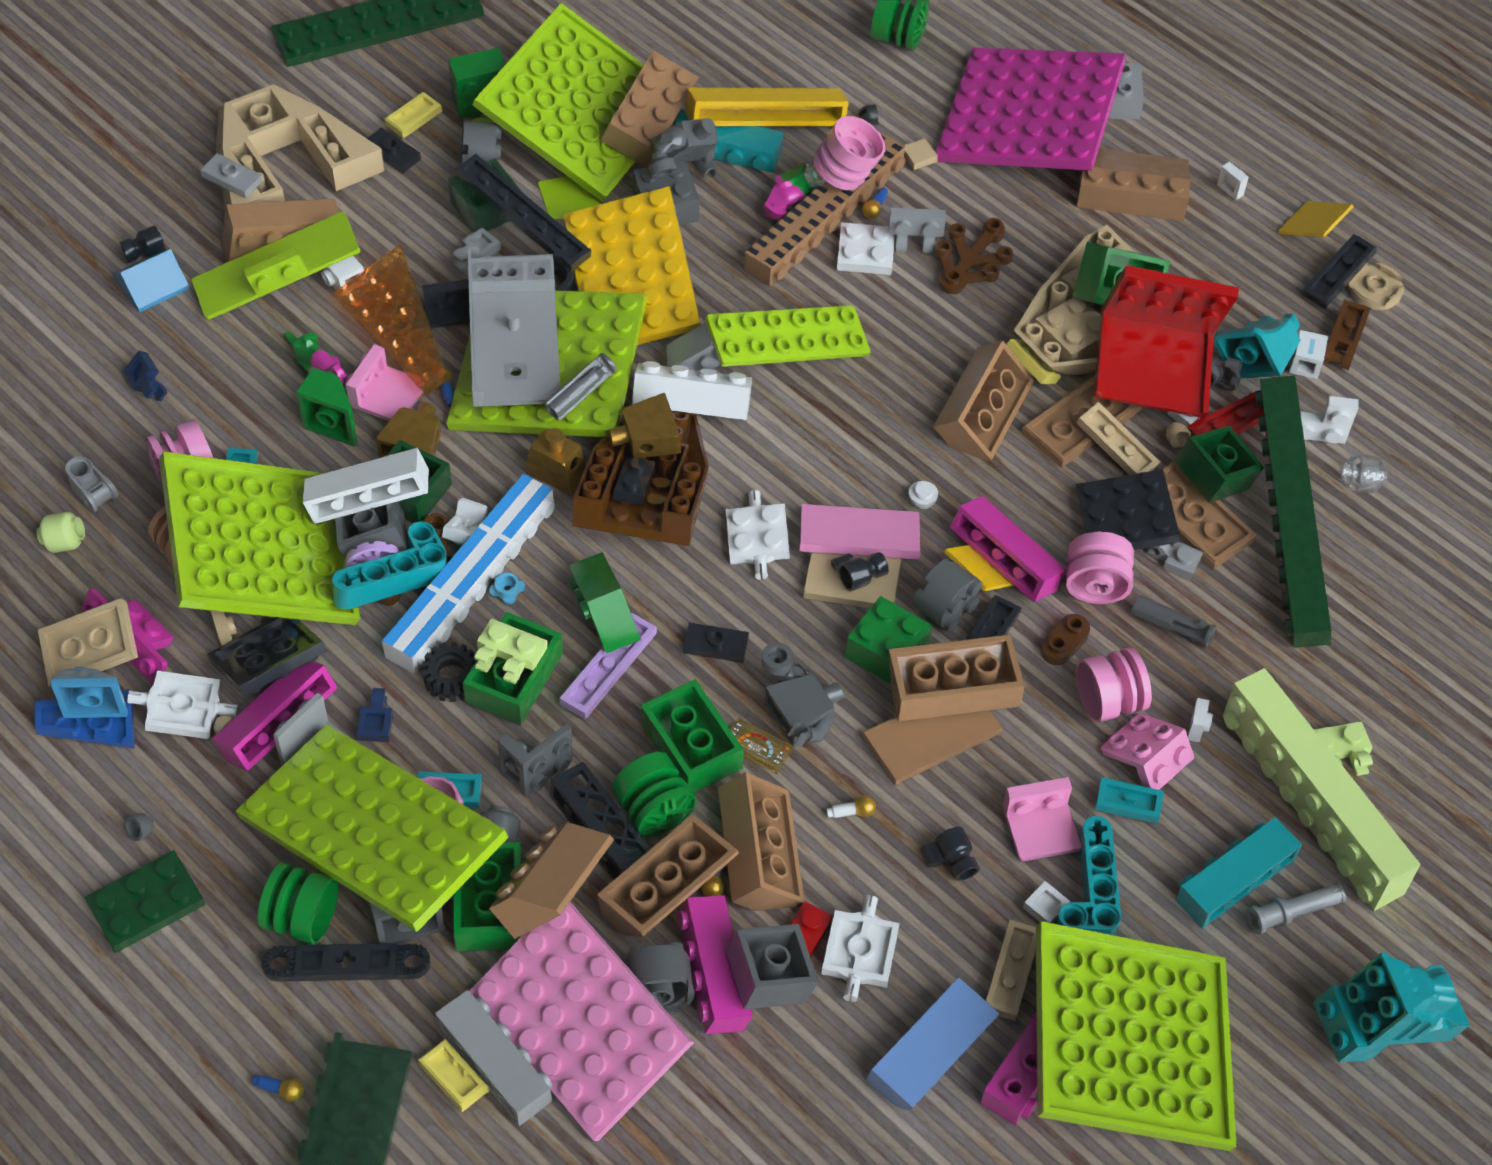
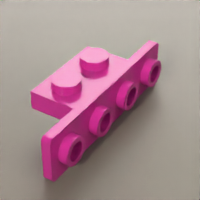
M95 588L89 589L82 607V613L109 602ZM137 599L128 601L127 605L138 658L129 662L154 685L157 671L165 672L167 667V661L156 650L169 647L173 636Z

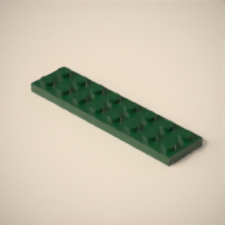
M370 0L283 22L271 27L286 66L291 67L483 17L484 9L479 0Z

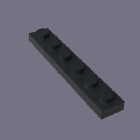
M474 154L456 167V176L545 251L553 254V257L570 272L591 257L590 248L480 156Z

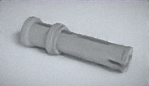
M1335 883L1288 900L1278 897L1273 899L1270 904L1260 907L1256 905L1248 907V922L1252 930L1257 935H1261L1268 928L1278 925L1281 927L1288 926L1294 918L1337 904H1343L1346 901V895L1344 890L1337 892L1342 886L1339 883Z

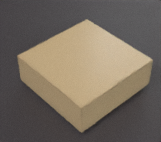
M925 138L904 145V158L913 170L937 162L938 156Z

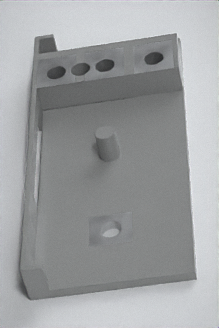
M479 245L468 246L473 407L544 404L546 400L560 389L553 254L479 256ZM519 371L521 374L518 376L511 375V372Z

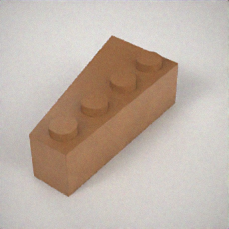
M335 199L226 204L221 237V247L226 263L339 213Z

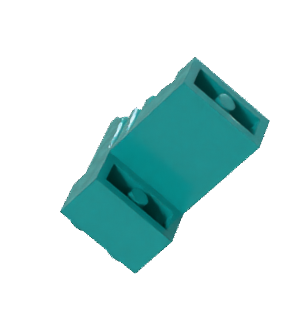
M1386 952L1378 954L1346 983L1339 986H1331L1313 1001L1338 1063L1370 1061L1388 1045L1451 1041L1470 1026L1455 993L1452 980L1443 965H1430L1425 970L1418 965L1410 967L1405 962L1390 957Z

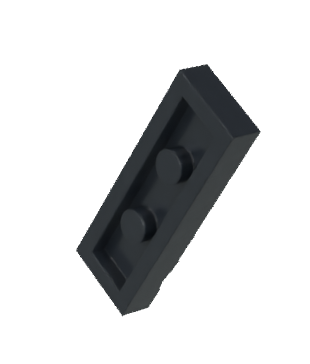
M1353 234L1303 289V296L1326 309L1376 254V246Z

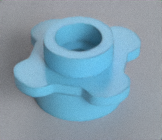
M502 573L496 577L495 585L490 586L489 593L492 597L503 599L505 604H513L519 592L525 590V583L521 580L519 581L512 573Z

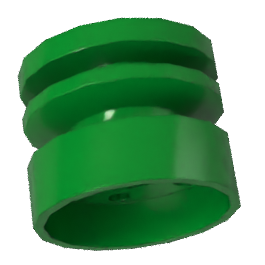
M878 0L871 24V39L890 43L896 33V45L903 47L906 42V48L914 51L926 29L929 0H906L905 4L904 0Z
M653 752L634 760L623 768L611 785L613 795L621 807L628 811V818L635 824L636 830L643 837H655L672 830L692 813L697 803V797L688 788L687 782L683 778H679V770L665 752Z
M280 862L273 869L263 889L258 909V925L260 929L267 931L274 929L276 934L280 935L285 934L290 929L293 939L312 945L318 944L324 937L333 918L338 900L339 882L319 872H312L307 877L305 868H294L292 864Z

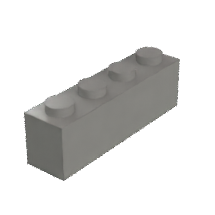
M466 990L435 1013L437 1028L489 1086V1091L516 1124L521 1126L552 1102L551 1087L553 1085L542 1070L537 1072L530 1064L532 1060L527 1051L521 1045L516 1047L509 1039L511 1035L506 1026L501 1021L495 1022L489 1014L491 1012L485 1001L481 997L475 999L469 990Z

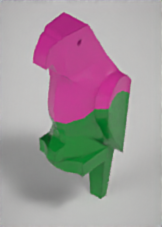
M804 162L775 178L773 189L764 205L765 216L771 219H782L787 215L788 208L801 202L822 183L820 178L816 179L813 177L812 172L816 169L814 162L806 166Z
M289 331L284 333V337L293 348V353L296 356L294 359L307 375L313 367L322 371H330L340 377L342 385L345 387L348 376L342 370L339 359L335 354L321 348L317 335L314 332L304 334L299 338Z

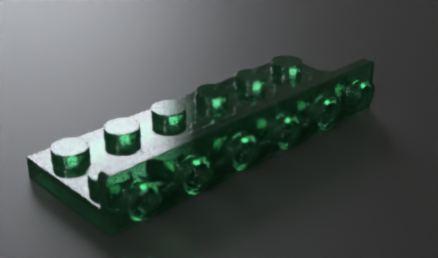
M335 1033L333 1043L328 1042L325 1049L324 1063H327L325 1074H320L317 1079L316 1095L319 1096L316 1107L311 1106L308 1113L307 1127L310 1128L307 1140L302 1139L299 1146L298 1160L301 1161L300 1165H386L411 1066L412 1051L345 1041L343 1033Z

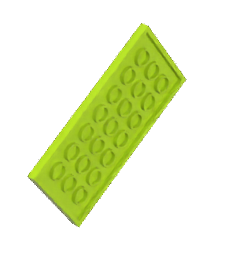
M328 724L319 730L236 810L241 820L416 932L509 838L506 830Z

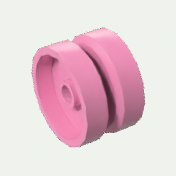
M1091 532L1076 537L1069 543L1067 550L1068 569L1066 573V587L1069 593L1078 600L1093 604L1115 603L1125 599L1133 588L1134 573L1132 567L1134 564V550L1131 543L1124 537L1109 532Z

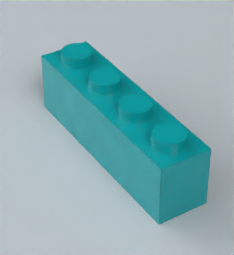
M681 109L675 124L689 120L685 110ZM716 126L718 143L715 147L714 160L774 173L782 153L783 132L759 126Z
M1276 817L1267 824L1260 822L1250 831L1249 837L1245 840L1237 839L1227 848L1226 854L1220 858L1214 856L1208 860L1200 873L1197 875L1191 873L1186 876L1179 884L1180 891L1176 902L1203 929L1295 861L1302 844Z

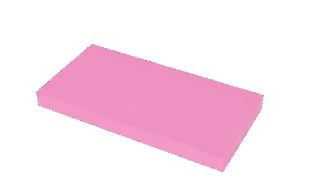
M802 504L800 551L844 555L849 553L859 556H869L881 552L884 557L919 560V512Z

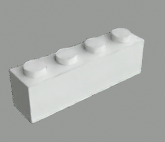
M653 361L638 363L634 378L632 405L665 393L672 411L746 420L749 411L752 377H746L745 374L739 372L721 374L713 369L690 370L683 365L666 367L660 366L659 363Z
M418 448L306 478L303 504L314 524L419 496L428 493L429 469Z

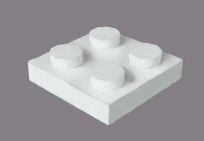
M841 222L837 270L891 275L895 235L889 234V226Z

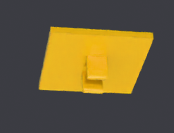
M1307 201L1278 232L1285 235L1325 237L1353 208V204Z
M970 545L945 549L944 553L951 560L983 582L981 588L984 591L1014 586Z

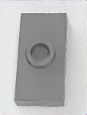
M218 153L200 170L203 178L244 198H247L262 182L261 174Z

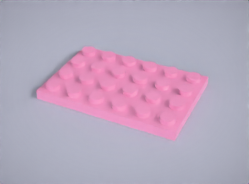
M569 902L560 916L525 933L469 991L475 999L481 997L485 1001L491 1012L489 1015L495 1022L501 1021L506 1026L511 1035V1038H509L516 1047L521 1045L527 1051L532 1060L530 1063L537 1072L542 1070L548 1076L553 1085L551 1091L593 1141H599L694 1043L571 902Z

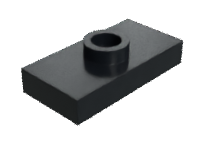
M382 127L367 138L382 149L383 161L402 174L421 159L419 151Z
M995 594L966 637V640L1007 635L1019 617L1022 607Z
M689 622L683 653L744 663L749 632Z

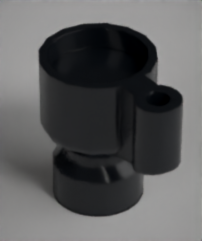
M155 225L137 232L136 238L133 240L128 238L120 242L128 262L137 260L141 254L149 257L166 250L163 237Z
M881 552L869 555L867 560L861 557L854 558L849 553L831 560L832 568L839 573L840 579L848 591H854L867 586L871 582L872 577L879 578L887 575L889 572L888 563Z
M963 827L950 828L938 835L934 842L921 848V852L929 867L952 863V871L958 881L969 879L980 870L976 859L970 856L972 844Z

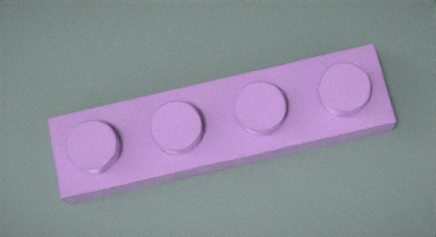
M631 612L641 640L607 654L604 647H602L560 697V705L586 720L657 634V627Z

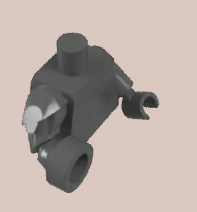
M711 119L681 121L651 139L654 146L652 150H655V153L652 154V162L648 169L652 179L664 178L675 173L678 170L675 162L696 161L701 158L704 159L698 163L697 169L704 179H706L708 171L712 177L717 175L718 169L711 162V159L715 157V147L718 140L716 126Z
M779 642L767 645L762 653V666L779 683L766 687L765 705L793 749L803 746L804 743L822 742L833 724L835 709L833 703L844 698L840 685L835 682L822 688L816 677L811 675L799 663L793 665V652L789 646Z

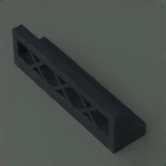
M584 762L551 778L549 796L570 823L609 834L605 829L606 822L620 824L624 829L623 836L609 834L614 841L599 860L613 880L642 857L640 856L630 861L623 852L624 845L638 848L643 855L651 849ZM581 774L588 783L587 789L573 787L569 780ZM588 798L602 801L606 806L605 812L590 810L587 806Z

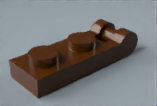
M1344 299L1326 347L1323 362L1328 364L1334 362L1340 364L1341 368L1349 370L1368 318L1370 307ZM1335 348L1346 351V354L1335 351Z

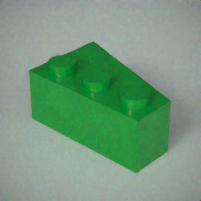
M603 552L570 564L569 568L573 576L568 577L569 584L585 619L591 618L606 654L641 640L623 591Z

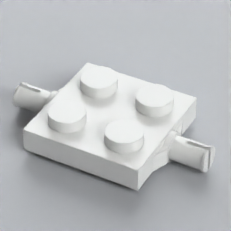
M752 490L748 493L749 506L726 509L730 564L748 563L755 565V578L761 580L760 570H762L763 579L768 577L766 563L774 560L790 559L785 503L761 505V493L755 490L754 500Z
M157 671L154 685L149 690V693L129 690L128 703L147 706L148 713L145 731L209 739L212 723L217 718V715L236 717L238 705L219 703L220 679Z
M870 895L864 897L862 912L848 913L835 910L822 975L842 978L847 981L843 998L849 1001L850 993L853 989L851 1002L858 1000L860 984H871L885 988L888 985L900 923L883 920L875 915L878 898L872 896L870 907Z

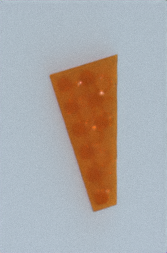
M400 244L333 293L336 300L375 342L385 349L389 357L426 396L449 380Z

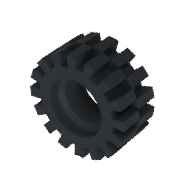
M446 642L441 643L440 650L434 646L431 648L432 655L427 652L424 656L425 661H422V673L426 690L430 691L431 696L434 698L439 694L440 701L444 702L446 697H450V702H456L455 696H460L461 700L465 699L463 682L477 661L474 657V652L472 649L467 651V646L464 644L457 648V642H451V647H446ZM454 665L461 667L463 670L462 674L455 678H443L439 675V671L446 666Z

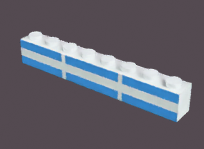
M522 474L382 640L386 659L413 674L417 673L422 667V661H425L424 656L428 652L432 655L431 648L434 646L438 647L441 643L448 640L451 630L458 622L464 621L468 615L469 608L475 601H480L483 598L488 585L497 576L502 574L504 566L510 559L516 558L522 544L527 538L530 539L534 536L541 521L552 514L555 507L552 488Z

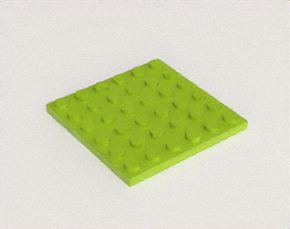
M560 3L474 99L472 105L601 202H604L636 161L600 140L644 64L564 4Z
M555 291L560 388L575 377L600 353L607 355L617 368L615 373L603 381L560 421H557L547 411L545 404L473 407L471 338L469 337L446 423L448 429L452 431L541 434L544 429L557 428L563 432V435L609 437L608 429L619 427L647 303L645 293ZM519 371L511 372V375L518 376L521 374Z
M162 452L159 461L178 607L356 625L360 620L358 607L341 609L333 603L332 577L336 571L345 568L344 557L337 546L336 521L331 519L314 524L303 504L305 479L324 473Z
M1041 921L1036 926L1038 1117L1225 1151H1232L1236 1148L1226 957Z

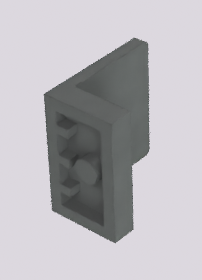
M568 724L562 726L530 752L521 740L515 741L508 733L497 740L500 773L525 797L531 792L543 788L551 776L556 772H562L567 769L573 759L572 728Z

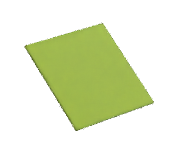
M568 176L538 182L547 212L555 220L564 219L565 213L600 205L595 196Z

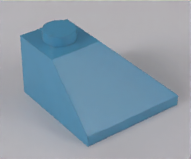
M75 667L74 669H61L51 679V686L64 718L128 717V709L116 677L94 668Z

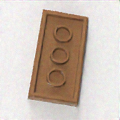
M1094 375L1022 427L1021 433L1063 468L1096 443L1077 424L1078 419L1099 402L1121 424L1141 411L1143 406L1094 397Z
M1174 461L1162 468L1180 540L1186 545L1203 552L1201 559L1211 569H1216L1256 540L1257 534L1220 500L1208 503Z
M990 710L898 722V718L895 716L863 732V739L890 779L897 785L1000 734L1002 726Z

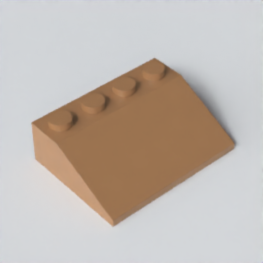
M1099 148L1093 170H1080L1077 208L1184 221L1190 194L1189 160Z

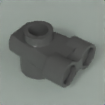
M1213 355L1210 387L1217 382L1223 384V388L1237 391L1241 381L1240 370L1242 361L1233 358L1223 360L1219 356Z

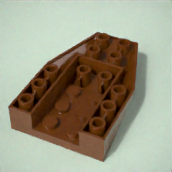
M672 411L680 434L681 453L641 457L644 460L655 462V472L643 505L613 500L614 489L626 457H636L633 456L629 443L612 446L610 437H604L593 447L575 492L572 526L690 546L709 471L697 415Z

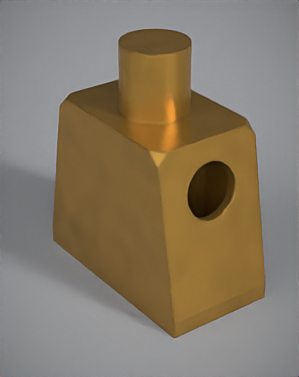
M665 393L625 407L622 410L623 426L608 429L612 446L629 443L632 454L636 458L681 453L680 434Z
M421 402L417 411L406 407L399 408L376 438L379 457H386L399 440L435 456L441 438L440 421L437 416H434L436 408L428 402Z
M544 429L529 449L525 471L527 474L573 496L586 467L582 448L578 443L564 437L560 429Z

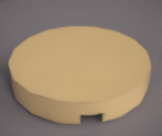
M1366 263L1348 283V291L1358 304L1375 310L1389 309L1398 304L1403 295V279L1397 271L1381 263L1368 265Z

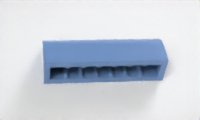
M958 978L874 1066L866 1081L894 1105L906 1110L912 1109L1000 1013L961 978Z

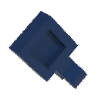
M138 351L123 372L134 391L143 392L144 396L148 399L154 394L158 401H162L167 394V390L161 383L155 380L159 371L147 352Z
M373 688L370 707L360 708L357 739L360 741H390L393 711L392 708H386L387 696H385V688Z

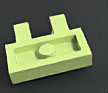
M491 618L477 640V649L479 650L475 655V659L479 661L475 668L487 673L495 658L500 657L507 660L503 667V670L506 671L503 680L515 684L524 668L532 671L535 669L547 649V640Z
M1362 722L1314 729L1341 765L1340 759L1350 758L1356 776L1369 774L1367 766L1373 764L1370 755L1372 744Z

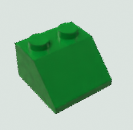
M313 367L296 392L303 429L355 447L358 442L352 407L340 377L330 371H322Z

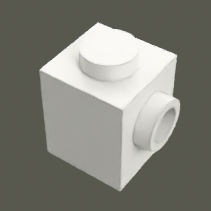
M354 256L324 268L321 272L326 285L332 286L342 298L366 286L363 266Z

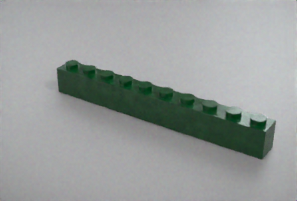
M1293 375L1260 379V390L1255 391L1256 408H1262V415H1258L1259 432H1265L1266 439H1261L1262 456H1268L1269 464H1264L1266 482H1272V489H1268L1269 507L1275 506L1276 514L1271 515L1272 531L1278 532L1279 540H1274L1276 558H1282L1283 565L1278 566L1279 584H1285L1286 592H1281L1283 610H1289L1290 619H1285L1286 637H1292L1294 648L1331 645L1332 630L1296 377Z

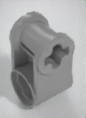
M77 456L71 458L66 463L65 471L70 488L82 500L90 512L95 513L98 511V506L111 498L116 499L119 497L114 484L88 458Z

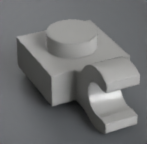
M482 227L462 240V248L453 252V257L458 260L453 263V266L460 272L468 268V246L479 245V256H492L501 250V242Z
M1179 542L1174 543L1173 547L1170 544L1150 547L1147 555L1165 561L1163 569L1191 581L1203 552Z

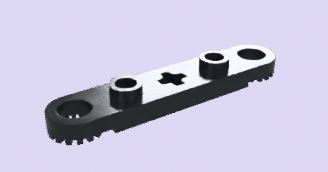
M397 943L316 944L284 947L279 945V947L273 946L272 949H267V952L263 954L261 959L265 976L272 981L278 982L418 979L423 977L431 966L430 955L426 947L424 948L421 944L417 945V943L397 945ZM418 955L423 959L421 965L414 969L405 965L404 962L407 957ZM345 956H350L352 961L349 963L348 968H342L341 963H339L343 962ZM284 957L288 960L286 968L283 967V970L279 969V971L270 968L272 960Z

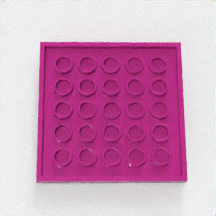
M973 47L935 152L938 156L937 162L1093 170L1126 62L1125 53Z

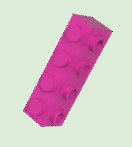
M981 496L959 507L950 528L1032 602H1036L1057 591L1067 569L985 497Z
M315 661L303 664L292 670L288 676L277 679L214 736L212 741L226 762L248 771L276 746L274 733L277 727L283 721H288L305 700L311 699L316 693L322 695L325 700L338 687L324 665Z
M725 896L687 898L680 911L677 912L676 922L679 931L683 933L684 951L690 958L693 987L698 1001L696 1008L697 1018L699 1022L703 1023L705 1034L741 1032L746 1028L753 1015L751 1009L743 1008L726 954L734 934Z
M1037 1011L985 1088L981 1100V1105L1015 1126L1022 1116L1028 1119L1038 1102L1034 1099L1038 1092Z

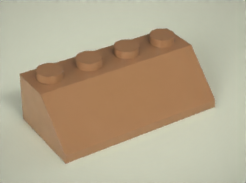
M1003 340L980 346L976 349L933 428L950 447L982 460L991 461L1035 380Z
M1011 635L895 648L888 651L892 697L898 722L1021 706L1025 685Z
M744 772L718 787L723 837L739 853L727 864L732 902L754 911L800 907L805 900L789 790Z
M692 814L597 894L601 915L623 935L643 937L739 854L738 850Z
M569 822L556 829L554 826H550L539 835V844L532 847L524 855L526 861L511 872V881L504 884L496 892L498 898L489 909L514 939L560 916L614 841L611 835Z

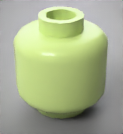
M72 512L46 515L41 520L40 527L37 529L39 543L44 545L51 553L75 550L85 538L83 521Z

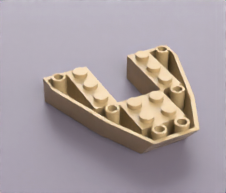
M274 84L226 102L218 109L216 154L218 153L262 176V182L247 198L221 187L224 208H226V204L285 201L283 188L261 156L301 140L336 191L384 172L382 149L322 108Z
M1108 225L1087 235L1039 289L1014 330L1049 367L1066 376L1096 373L1101 315L1092 308L1097 303L1072 297L1086 242L1135 252Z

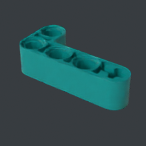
M415 522L409 526L407 531V550L336 571L332 577L333 603L341 609H352L430 585L446 566L447 555L446 549L434 527L427 522Z
M1091 816L1085 821L1080 835L1082 846L1080 861L1084 902H1071L1063 905L1059 910L1056 924L1116 936L1121 922V908L1113 830L1111 823L1106 818ZM1093 863H1101L1104 867H1097ZM1096 891L1104 892L1107 896H1099L1096 894ZM1065 921H1074L1077 926H1070ZM1098 921H1106L1111 926H1103Z

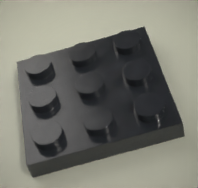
M1163 469L1076 484L1086 533H1114L1128 540L1133 550L1180 542V534Z
M275 617L213 650L207 656L211 664L244 697L248 694L259 692L264 685L275 679L288 676L297 667L314 662L319 655L327 652L323 641L299 619Z

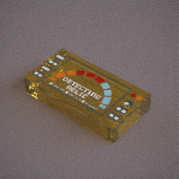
M740 718L737 719L731 728L732 733L744 749L743 757L775 774H778L793 751V745Z

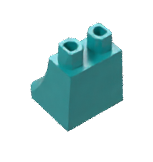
M1294 313L1285 314L1282 319L1261 316L1258 321L1248 322L1243 328L1219 330L1214 336V344L1223 360L1233 358L1242 361L1241 379L1281 376L1301 341L1297 333L1300 323Z

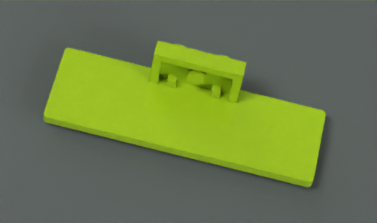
M342 211L192 278V282L204 316L207 320H210L360 253L361 250L347 215Z
M852 305L708 314L705 318L722 367L864 357L871 353L856 309Z

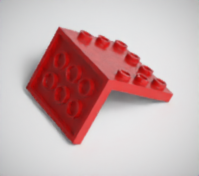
M1126 265L1101 307L1094 397L1206 418L1209 413L1214 332L1238 299L1239 287Z

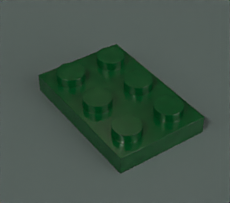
M175 850L84 897L115 953L206 905Z

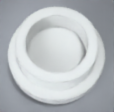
M918 481L911 485L909 499L915 507L927 509L937 501L938 490L934 484L928 481Z

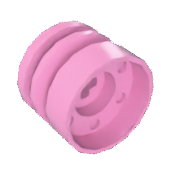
M844 116L837 120L828 136L816 150L813 156L815 168L821 177L834 187L843 190H855L862 185L871 169L882 158L885 152V142L881 134L867 121L855 116Z
M195 419L175 426L177 440L172 441L165 430L160 431L163 444L161 446L155 435L152 434L146 437L148 457L154 473L161 483L159 458L163 451L213 458L205 436Z
M1127 647L1119 652L1112 651L1107 655V659L1102 655H1096L1081 659L1077 663L1076 682L1078 693L1087 715L1093 722L1100 723L1115 719L1120 715V711L1123 714L1130 715L1135 711H1145L1150 707L1152 693L1149 675L1140 654L1134 648Z

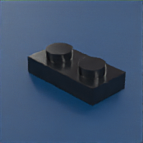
M626 457L614 489L613 500L643 505L655 472V462L642 458Z

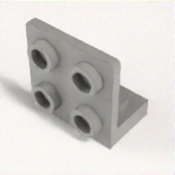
M316 693L311 699L305 700L288 721H283L277 727L274 733V740L281 767L326 724L343 733L328 721L324 698L319 693Z

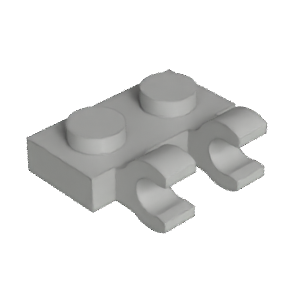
M891 208L889 234L896 235L895 252L906 253L908 235L923 236V253L934 254L935 236L943 237L946 210Z

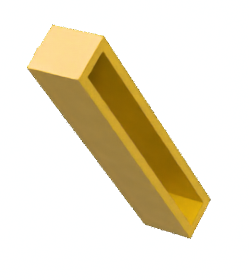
M688 88L685 113L689 120L709 118L715 123V126H834L838 119L847 116L849 101L840 88Z

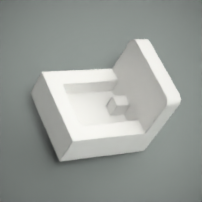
M461 498L457 504L456 515L443 527L442 537L452 540L455 544L463 545L486 518L487 506Z

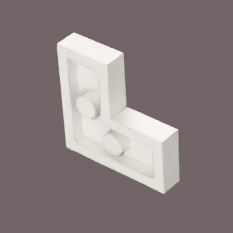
M1329 396L1323 414L1300 411L1304 440L1345 444L1358 411V399Z

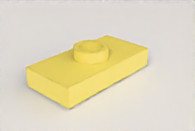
M422 92L384 119L385 126L404 139L441 113L442 105L425 92Z
M1010 339L1006 344L1030 375H1033L1041 384H1056L1061 378V374L1049 367L1023 339Z
M446 1039L418 1059L420 1067L461 1112L489 1092V1086Z

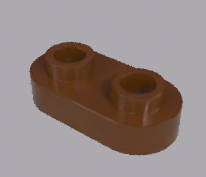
M1078 614L1065 616L1044 638L1041 646L1042 658L1051 665H1063L1068 662L1088 639L1090 632L1088 620ZM1058 644L1061 646V648H1057L1053 645Z

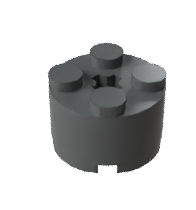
M463 121L460 165L474 154H477L499 172V162L495 160H500L501 144L496 139L501 140L502 127L497 123Z
M944 559L925 577V580L928 581L927 586L924 590L918 588L913 600L915 608L940 627L951 632L958 625L960 618L965 612L970 614L977 607L979 599L976 598V595L981 589L983 582L955 561Z
M670 942L666 945L653 946L638 944L630 949V955L624 963L670 1015L679 1011V1005L686 1002L688 1006L693 1001L694 987L690 958L684 951L681 943Z

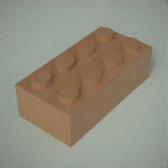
M653 50L600 141L647 168L652 160V154L655 153V150H652L654 146L651 139L671 127L687 99L688 88H693L699 77Z

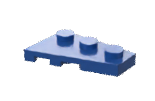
M131 689L121 690L128 709V717L64 718L57 699L35 701L36 732L38 735L135 749L133 703H128V694Z

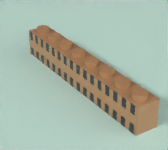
M879 131L885 142V152L876 166L871 169L862 185L855 190H843L834 187L826 181L822 182L745 252L744 271L769 287L777 280H781L794 264L802 261L809 250L816 248L828 233L836 230L838 224L844 218L850 217L856 207L862 202H866L878 187L881 188L886 184L891 175L903 168L905 163V146Z

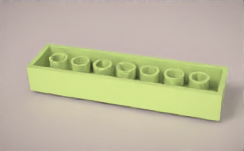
M1264 668L1235 682L1223 713L1227 727L1235 731L1242 740L1245 750L1252 754L1259 762L1264 775L1271 778L1277 787L1279 786L1282 798L1293 806L1302 824L1309 827L1317 837L1318 844L1322 850L1328 852L1334 859L1339 872L1351 881L1356 888L1359 898L1363 902L1368 903L1371 909L1375 911L1405 895L1421 864L1269 672Z

